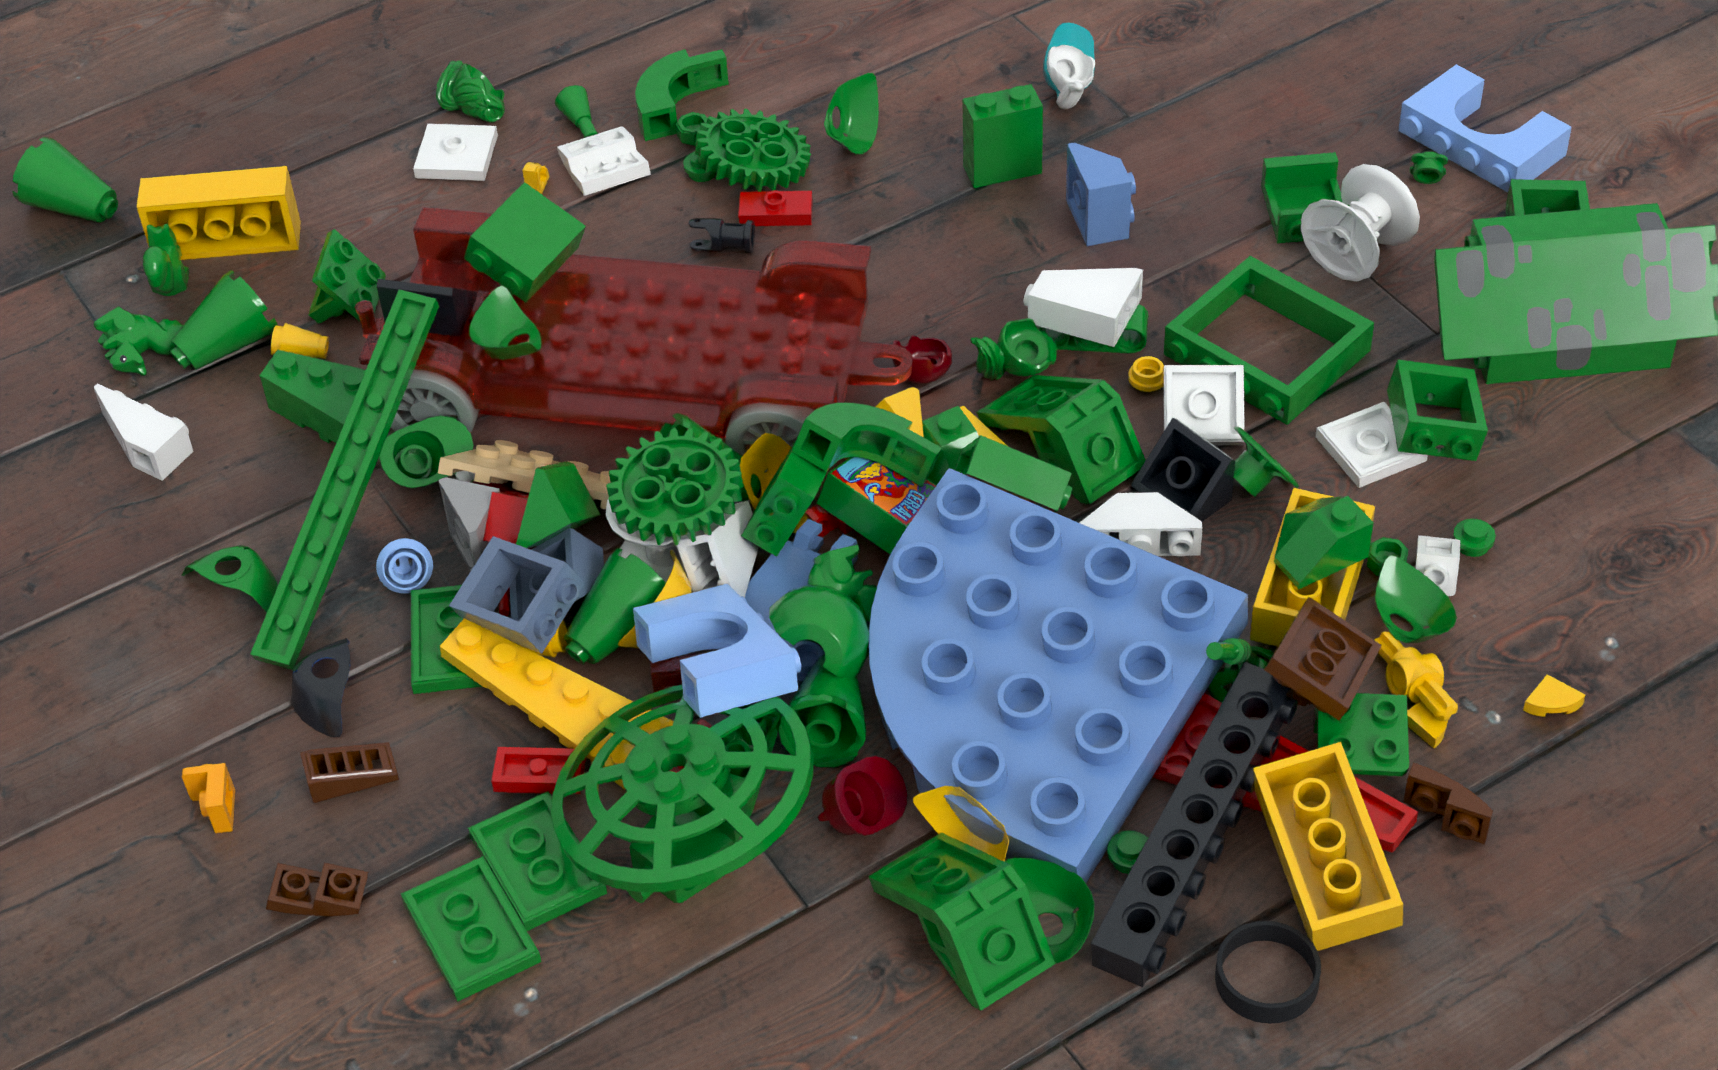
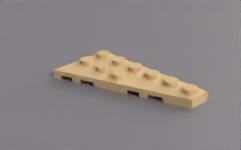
M496 440L494 445H476V449L441 457L438 473L452 476L453 473L460 471L475 473L474 481L503 484L513 481V489L530 493L536 468L561 462L554 461L553 455L537 450L527 453L518 450V444ZM568 461L575 464L592 499L601 500L600 508L606 509L609 497L606 484L611 483L609 471H602L598 474L588 471L589 466L587 464Z

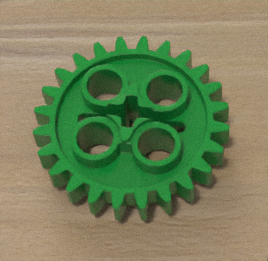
M731 109L729 116L718 112L717 118L709 116L707 123H701L700 130H697L695 155L699 156V164H706V172L717 171L716 179L728 178L730 186L739 182L742 183L744 190H747L749 185H754L758 192L762 191L763 186H768L769 189L774 191L777 184L788 188L789 181L798 183L799 176H805L806 169L809 166L811 146L806 144L807 137L805 135H798V127L788 128V120L777 122L775 114L767 118L763 116L761 110L756 115H751L748 109H744L743 114H738L737 111Z
M672 428L669 437L666 438L659 431H656L654 435L655 441L649 442L641 437L639 438L640 449L637 450L627 446L628 459H615L617 470L609 471L611 483L606 484L611 511L615 513L619 525L625 523L628 534L639 530L641 541L647 540L654 534L657 545H661L666 536H672L674 545L679 544L682 535H687L692 542H695L697 531L701 530L705 534L711 535L710 524L715 523L724 526L725 519L723 513L735 514L734 502L742 500L740 489L744 487L739 460L734 459L731 447L724 449L721 438L710 442L709 432L706 431L698 438L694 437L693 428H689L684 436H678L676 428Z

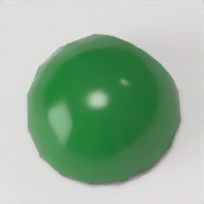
M809 584L790 590L769 607V619L781 638H784L793 646L802 640H813L820 644L825 652V662L822 666L837 677L854 678L861 672L869 655V628L861 608L847 594L830 586Z

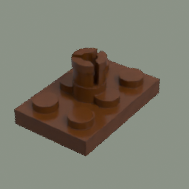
M1308 597L1264 670L1271 674L1279 684L1293 689V699L1298 700V705L1306 706L1307 704H1313L1318 710L1329 713L1337 720H1340L1351 705L1382 645Z

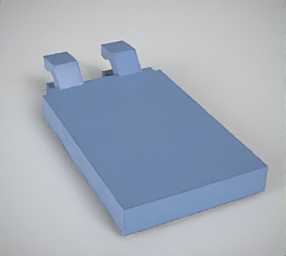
M807 519L797 530L794 542L787 540L778 556L776 557L771 554L749 581L745 599L756 613H760L763 616L764 621L773 630L775 629L769 619V607L790 590L808 585V576L814 565L813 559L821 555L817 552L824 544V540L817 535L822 531V524ZM842 534L832 545L831 550L857 545V540ZM858 554L852 559V565L857 561ZM782 638L790 647L793 646L791 643Z

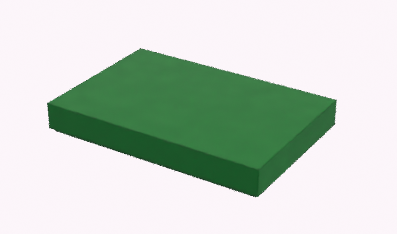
M462 585L411 590V686L413 694L482 687L442 658L440 652V645L463 620L449 606Z
M549 791L468 827L471 840L481 857L484 856L527 931L607 894L605 884L593 880L578 870L566 856L554 831L551 815L552 796ZM565 819V823L572 837L580 844L578 838L576 837L575 833L573 832L570 825Z
M484 856L401 893L404 906L457 1002L541 962L538 949Z

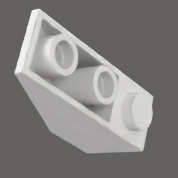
M98 383L94 386L103 416L134 468L163 481L193 453L188 435L189 430L180 419L168 417L156 411L148 404L138 403L126 397L118 390L113 391Z

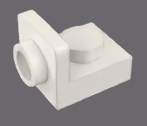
M1418 535L1415 568L1432 580L1447 596L1455 595L1460 561V540Z

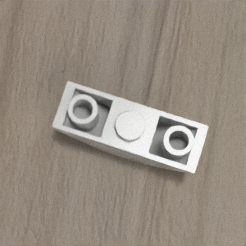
M1158 492L1116 493L1080 522L1085 526L1156 556H1199L1201 553L1202 521Z

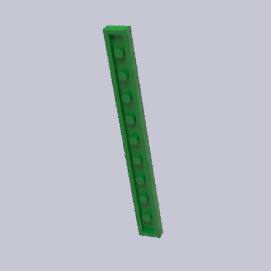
M400 289L397 292L250 653L255 660L293 670L439 308L435 298Z

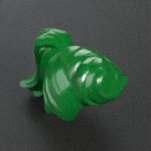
M460 60L450 61L437 82L436 99L438 104L448 111L461 109L465 115L479 118L485 122L494 123L503 117L505 112L503 102L504 91L502 89L495 90L488 78L476 68L462 63Z
M1030 318L1007 322L1000 332L997 343L985 336L983 338L973 337L970 339L971 343L978 350L976 371L991 381L994 379L999 380L1006 371L1016 376H1032L1043 372L1051 364L1056 363V343L1046 332L1038 330L1034 320Z

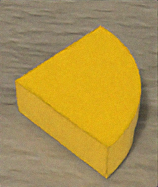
M528 162L522 170L524 182L542 194L550 177L546 166H540L539 163Z
M1546 675L1526 699L1523 711L1540 717H1545L1546 713L1565 712V714H1570L1584 704L1586 695Z
M1422 701L1407 710L1408 727L1432 748L1437 747L1444 738L1448 720L1440 721Z

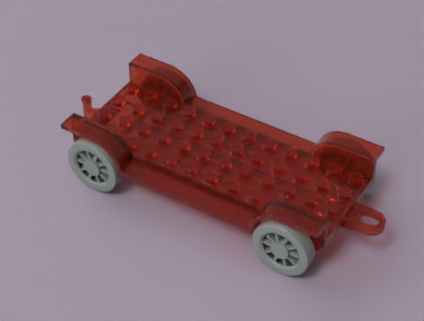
M423 207L413 229L419 260L409 283L477 292V300L460 337L428 333L391 428L397 431L424 419L441 415L455 418L463 423L471 433L478 414L660 431L665 422L673 425L676 419L672 415L679 413L688 416L714 436L725 438V443L743 456L764 433H772L779 436L792 447L805 418L814 410L824 405L844 403L848 385L892 386L904 382L912 373V357L905 348L898 345L859 341L868 308L867 267L871 255V246L794 241L773 249L765 257L760 271L572 254L526 303L517 296L512 295L519 308L539 330L542 348L537 352L517 358L492 359L472 341L469 330L471 321L483 301L494 289L501 285L485 273L474 269L464 259L470 236L492 214ZM364 300L355 305V310L359 315L363 336L367 339L360 354L359 362L362 365H368L385 322L384 317L375 318L372 303ZM528 334L518 335L509 342L508 346L529 342L530 336ZM875 358H892L902 363L895 368H878L873 364Z

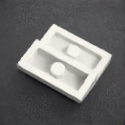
M623 126L557 147L563 164L584 196L651 175L648 161L636 150L634 137Z

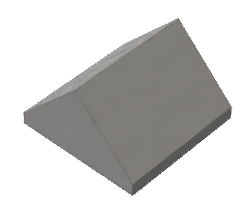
M445 477L438 481L450 536L471 571L489 543L483 541L491 495L492 492H500L499 488Z

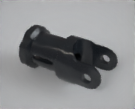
M693 218L689 221L690 227L706 229L711 237L710 240H693L690 243V247L694 250L721 252L723 248L744 249L746 253L753 252L755 241V223L753 220H747L746 224L724 223L723 219Z

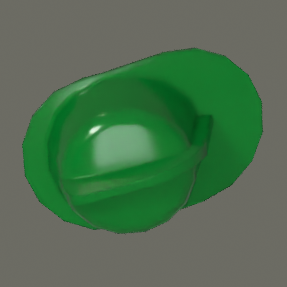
M440 415L424 419L388 435L380 452L379 459L382 470L390 480L399 486L418 488L449 477L448 475L438 473L441 457L473 450L474 445L471 433L463 423L453 417Z

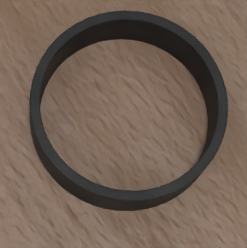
M1275 921L1247 923L1229 933L1220 945L1215 971L1217 990L1226 1005L1246 1019L1268 1024L1290 1021L1302 1015L1313 1004L1319 988L1321 960L1316 947L1310 939L1294 927ZM1255 941H1272L1284 944L1298 952L1308 963L1313 974V982L1303 994L1293 1000L1283 1003H1262L1249 999L1235 990L1228 982L1222 966L1228 955L1238 947Z

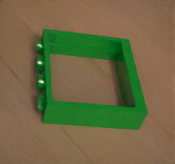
M1249 256L1165 326L1164 355L1181 365H1243L1244 401L1288 425L1371 351L1374 322L1260 260ZM1243 295H1246L1334 343V345L1289 385H1286L1199 336L1198 333Z

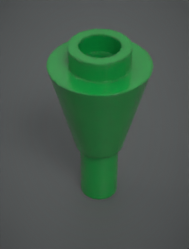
M579 85L568 86L562 89L555 99L556 108L580 129L584 138L598 134L591 122L592 118L586 89Z

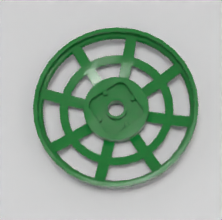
M682 685L648 694L619 709L604 719L584 737L570 754L559 773L553 791L551 815L554 831L566 856L578 870L593 880L616 889L635 892H668L691 888L718 879L744 866L763 853L784 834L799 814L809 794L814 774V754L806 728L797 713L782 699L773 697L759 701V703L745 709L735 707L719 712L729 717L708 728L692 724L695 711L684 700ZM681 699L680 702L671 703V704H668V705H665V706H662V707L653 709V710H651V711H649V712H647V713H645V714H643V715H641V716L635 718V719L632 720L631 722H628V720H630L631 718H633V717H635V716H637V715H639V714H641V713H643V712H645V711H648V710H650V709H652V708H654V707H657V706H660V705H663V704H666V703H669V702H672V701ZM779 711L792 730L796 744V756L768 753L764 732L756 719ZM676 713L672 726L660 729L652 734H648L640 729L644 724L657 718ZM743 726L751 737L753 752H727L722 738ZM609 733H613L614 735L609 738L597 753L589 772L572 778L580 763L590 751ZM622 740H626L635 746L624 763L603 767L609 755ZM685 766L677 773L670 771L674 767ZM731 768H750L741 786L730 798L727 797L721 789L728 780ZM766 769L793 772L783 797L771 813L757 826L741 808L747 804L757 791L764 778ZM622 779L626 793L607 811L600 801L599 784ZM585 789L587 805L597 823L579 844L572 837L565 823L563 800L564 797ZM706 803L713 809L712 812L697 820L674 826L675 816L694 811ZM634 807L646 814L656 816L654 829L634 827L621 822V820ZM725 821L742 837L731 846L709 857L684 865L672 866L673 842L699 836L718 827ZM610 833L628 842L654 844L653 869L617 866L598 859L592 854Z

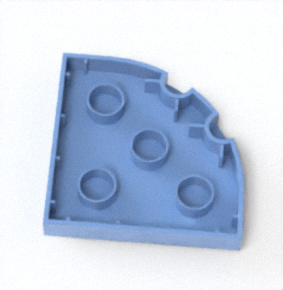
M949 468L907 526L891 552L879 579L871 609L869 627L870 669L881 720L891 748L894 750L899 747L900 751L912 765L917 789L920 793L942 786L960 787L1001 822L1009 839L1005 858H1033L1053 862L1070 872L1076 873L1087 883L1107 851L1110 839L1120 830L1224 661L1213 660L1207 656V646L1212 642H1223L1226 639L1239 638L1248 624V594ZM951 794L944 795L952 810L970 832L992 844L1002 842L1004 832L980 808L974 807L965 797Z

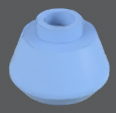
M401 538L388 543L380 551L376 562V570L380 581L388 589L397 593H411V590L421 589L427 584L433 572V560L430 552L422 543L413 539Z

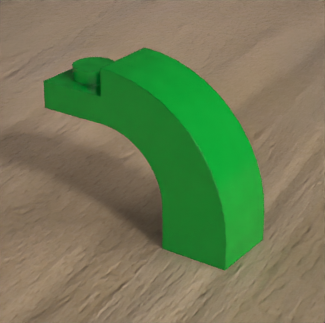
M686 49L680 50L659 59L647 68L640 77L635 91L639 128L645 141L677 134L675 104L679 100L696 92L729 85L727 59L722 49L692 57L688 56Z
M833 403L817 408L805 418L791 452L826 472L838 460L843 458L860 457L873 460L923 486L928 480L942 448L911 431L910 427L913 422L895 413L864 404Z

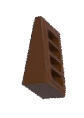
M389 742L319 748L300 752L313 803L399 780ZM380 759L382 768L374 769L372 761ZM363 763L365 770L356 771L355 765ZM346 768V772L337 771Z

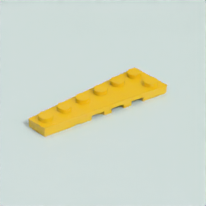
M465 618L440 645L442 658L482 687L490 689L496 697L507 705H515L528 714L529 721L540 729L543 726L557 735L559 742L567 748L575 749L584 737L604 719L633 702ZM651 710L645 711V712H643V713H641V714H639V715H637V716L631 718L630 720H628V722H631V721L634 720L635 718H637V717H639V716H641V715H643V714H645V713H647V712H649V711H651ZM663 716L644 724L640 729L648 734H652L660 729L672 726L674 721ZM609 733L586 756L591 760V764L599 750L614 735L613 733ZM622 740L609 755L603 767L624 763L635 746L626 740ZM622 779L614 781L616 784L625 789Z

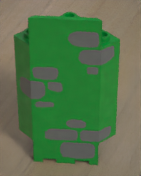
M1658 203L1473 219L1471 234L1465 237L1464 247L1435 249L1434 262L1444 360L1473 358L1474 366L1476 369H1481L1486 384L1670 368L1677 340L1718 336V315L1713 305L1715 297H1718V264L1712 265L1710 260L1713 242L1716 241L1715 225L1669 229Z

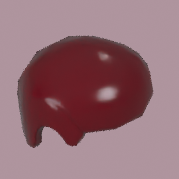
M912 335L905 346H902L898 340L893 341L891 347L893 365L901 378L913 384H926L937 380L949 370L952 364V351L944 340L934 337L919 339L916 335Z

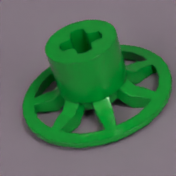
M1239 426L1233 427L1246 443V450L1235 460L1234 478L1252 496L1256 497L1274 477H1282L1294 487H1299L1298 482L1257 443L1253 437Z

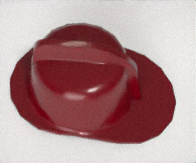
M878 756L861 759L843 768L825 786L822 793V807L824 811L817 818L819 821H829L836 831L845 835L857 833L863 836L872 835L895 823L903 816L907 806V790L904 779L898 769L887 759Z

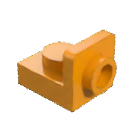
M203 764L201 766L183 768L182 779L189 797L192 801H199L201 814L203 817L209 816L215 833L233 831L235 787L226 764Z

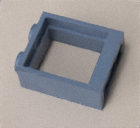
M493 536L449 606L462 619L465 618L518 645L542 654L572 604L578 598L585 582L566 562ZM521 567L547 575L520 621L494 612Z

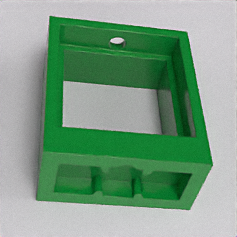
M1510 179L1506 202L1507 216L1590 209L1586 181Z
M1397 360L1387 393L1398 451L1476 461L1488 429L1475 369ZM1415 403L1459 408L1462 421L1418 416ZM1438 445H1443L1440 449L1435 448Z
M793 446L766 487L741 535L776 557L812 503L827 473L825 470L791 452Z

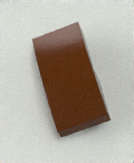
M1413 762L1408 774L1403 802L1416 806L1422 811L1443 815L1441 830L1452 833L1461 839L1485 844L1488 838L1493 810L1482 799L1460 783L1433 769Z
M325 862L322 872L278 863L266 909L283 913L314 916L358 914L369 872Z

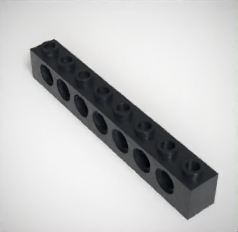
M1244 662L1091 942L1092 966L1140 987L1145 985L1151 972L1158 974L1162 968L1167 954L1165 945L1171 935L1177 937L1181 932L1187 915V911L1184 910L1190 898L1197 900L1200 896L1206 880V874H1203L1209 862L1216 864L1219 860L1225 844V838L1222 837L1228 826L1235 828L1238 824L1244 807L1242 800L1246 792L1253 793L1255 791L1253 768L1261 766L1265 757L1269 759L1273 757L1279 744L1280 734L1278 732L1282 724L1289 725L1296 713L1298 700L1293 699V689L1279 684L1263 668ZM1251 717H1258V718H1261V719L1253 720V719H1250V718H1251ZM1231 751H1241L1244 753L1234 754ZM1213 785H1223V786H1225V787H1224V788H1213V787H1211V786H1213ZM1201 819L1207 822L1203 824H1197L1192 821ZM1185 855L1188 858L1179 860L1173 858V856ZM1162 890L1167 891L1170 894L1165 896H1157L1152 893L1155 891ZM1137 927L1150 929L1146 933H1137L1132 930Z

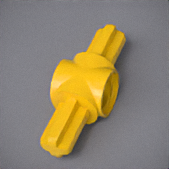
M1388 631L1382 632L1379 638L1374 639L1382 645L1378 653L1388 663L1386 667V682L1392 695H1407L1416 704L1422 701L1440 721H1447L1451 715L1457 713L1458 704L1442 688L1444 671L1439 658L1435 654H1421L1416 648H1405Z

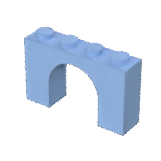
M1457 64L1402 103L1398 131L1433 151L1445 155L1449 160L1506 192L1509 190L1510 179L1534 180L1567 154L1572 127L1543 111L1517 130L1505 134L1480 133L1463 125L1461 121L1480 108L1485 80Z
M729 584L633 608L637 646L652 663L696 651L719 649L680 660L684 700L700 718L798 691L797 673L801 671L798 652L794 647H790L764 621L763 616L760 613H756L748 605L746 599L743 596L740 597Z

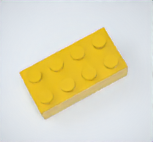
M287 166L140 178L137 210L148 247L147 225L157 227L168 224L175 234L177 245L180 246L182 253L180 260L299 250L301 220Z
M1293 488L1285 514L1319 498L1333 496ZM1354 501L1373 521L1375 506ZM1284 517L1253 605L1250 640L1277 647L1308 597L1343 620H1346L1364 562L1363 559L1298 589L1274 563Z
M1341 742L1253 768L1255 793L1307 936L1317 951L1403 926V902Z

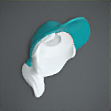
M1068 22L1060 24L1052 35L1044 56L1043 76L1048 86L1057 93L1056 103L1059 108L1069 109L1077 104L1084 89L1092 83L1095 59L1094 40L1091 33L1080 25Z

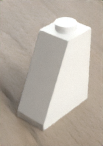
M1138 268L1042 270L1035 284H1029L1024 295V306L1028 307V318L1033 319L1036 326L1115 347L1142 299L1143 270Z
M748 501L734 504L735 514L723 513L725 519L724 526L715 523L710 524L711 535H707L699 530L696 532L695 542H692L688 536L680 539L677 548L693 592L729 584L740 597L743 596L745 598L759 546L741 536L753 514Z

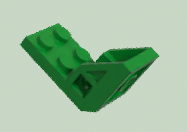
M1033 375L976 412L979 420L987 427H997L1000 430L1018 429L1023 432H1029L1040 460L1072 473L1068 485L1072 487L1071 493L1080 503H1093L1138 472L1146 461L1120 395L1105 380Z
M940 833L868 876L874 892L918 914L930 947L971 1006L980 1011L1056 964L1025 883L1010 864L944 833Z

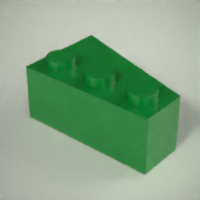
M277 350L261 372L260 379L269 409L301 428L307 426L319 433V437L327 443L333 441L336 443L366 370Z

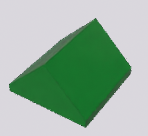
M565 461L536 468L516 545L525 548L538 546L568 528L574 530L600 516L574 463Z

